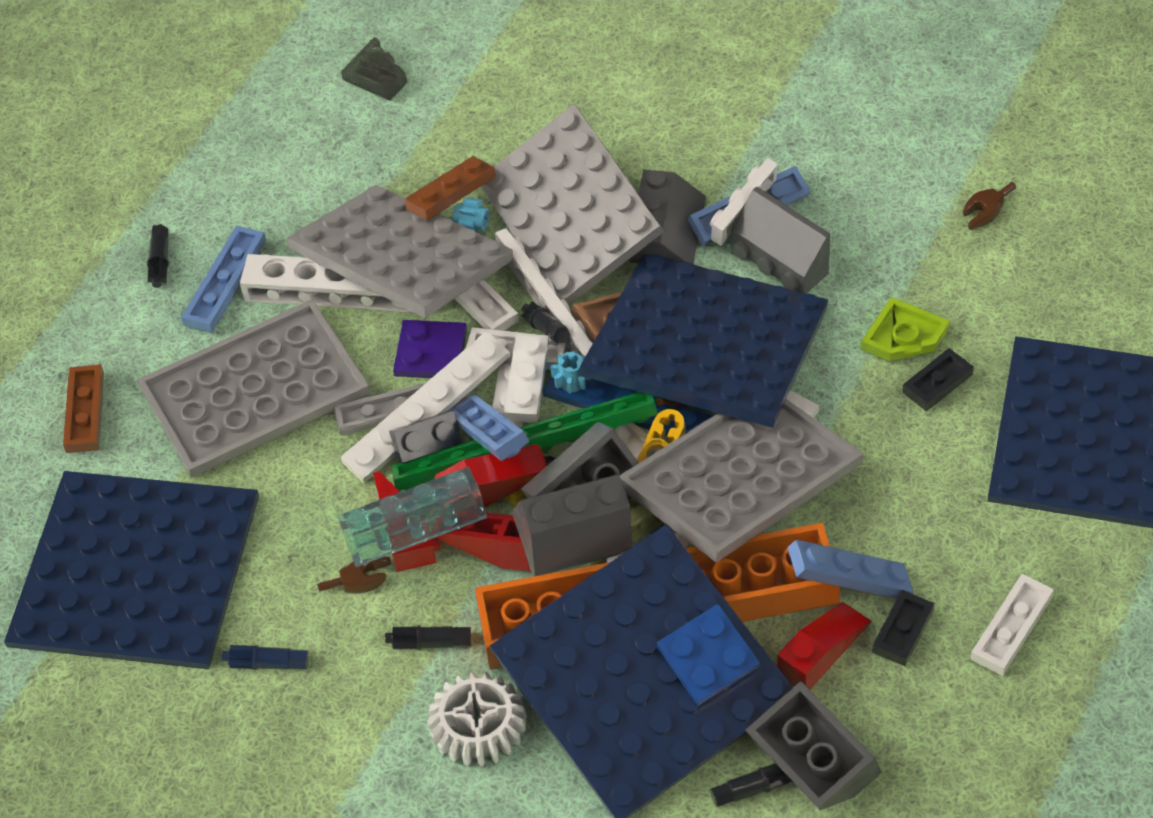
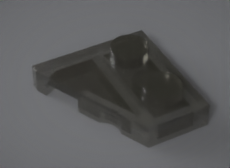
M373 37L341 71L342 80L389 101L407 83L406 73L399 65L395 64L389 52L386 53L382 49L381 43L376 37Z

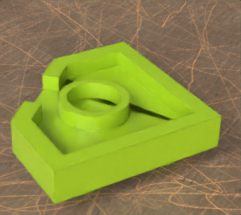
M890 297L861 340V350L889 362L935 352L949 330L950 321Z

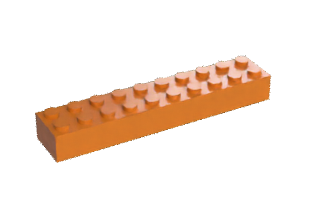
M823 522L758 534L717 563L695 546L685 548L742 622L839 604L840 586L796 577L787 548L796 539L830 547ZM610 562L475 587L489 669L502 668V665L490 650L489 645Z

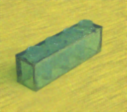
M469 467L340 514L337 518L355 567L486 519L487 515L480 489Z

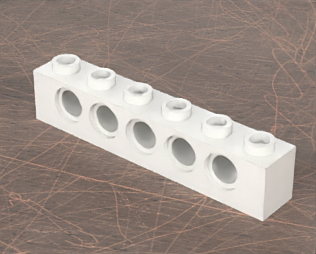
M248 254L240 280V287L246 302L301 305L313 299L317 306L412 312L308 258L298 256Z

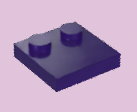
M403 320L393 368L394 376L434 377L464 351L467 323Z

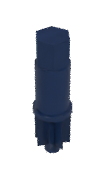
M230 645L229 651H222V661L228 662L229 668L258 670V668L307 669L309 650L260 647L259 645Z

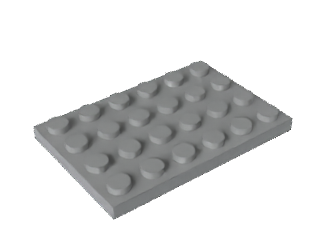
M575 104L494 166L496 177L482 185V188L513 236L521 240L525 254L528 258L533 257L539 266L540 274L544 279H550L557 297L560 300L564 299L568 305L665 232Z
M378 185L368 188L363 193L346 201L343 205L323 215V217L301 228L298 232L287 238L288 249L424 318L513 261V249L439 214L426 221L406 209L404 197Z
M313 299L137 379L140 390L191 478L334 411L333 407L335 405L354 401L370 394L368 383Z
M786 399L773 428L718 413L620 475L625 493L717 563L863 464L864 453Z

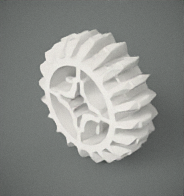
M472 671L469 679L463 680V678L457 675L455 685L445 682L443 686L444 693L435 692V703L430 704L428 710L430 715L428 717L429 720H427L428 728L431 730L432 742L438 744V749L442 755L449 753L450 760L453 763L462 756L463 763L467 768L471 764L472 758H477L478 764L483 767L485 764L484 757L490 756L491 760L497 764L499 751L510 756V745L519 746L521 741L520 734H524L526 729L525 718L527 716L526 709L523 708V699L519 693L516 694L512 683L505 685L504 679L501 676L491 681V676L487 671L482 678H477L476 674ZM482 699L490 700V701H493V702H495V703H487V702L483 701ZM476 709H478L479 717H481L478 719V727H476L475 720L473 719L476 717ZM458 733H467L472 737H465Z

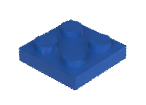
M716 604L657 642V648L697 706L751 673L760 665L758 659L719 604Z

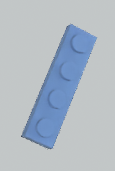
M794 166L777 174L776 181L766 193L789 206L808 197L811 191L797 167ZM730 197L690 215L687 219L702 246L713 242L711 240L712 226L710 222L718 210L724 211L729 205Z
M236 225L181 318L184 326L210 333L214 331L240 286L247 255H258L265 244L266 237L264 232Z
M472 394L449 410L454 411L458 426L500 461L517 455L521 451V447L529 443L523 430L476 394Z
M797 539L787 547L797 578L896 599L901 590L911 594L914 593L904 563Z

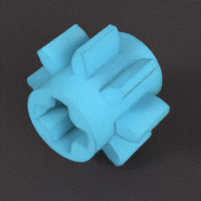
M464 198L463 204L457 203L455 205L452 221L477 233L478 230L485 231L489 222V209L482 207L483 200Z
M575 351L557 356L558 365L550 366L551 377L555 380L556 388L562 387L568 393L586 389L585 380H590V378L580 376V365L585 356L581 357Z

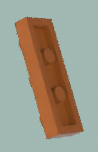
M472 156L405 198L406 209L428 221L495 178V168Z
M101 364L69 367L63 447L66 453L99 450L104 370Z

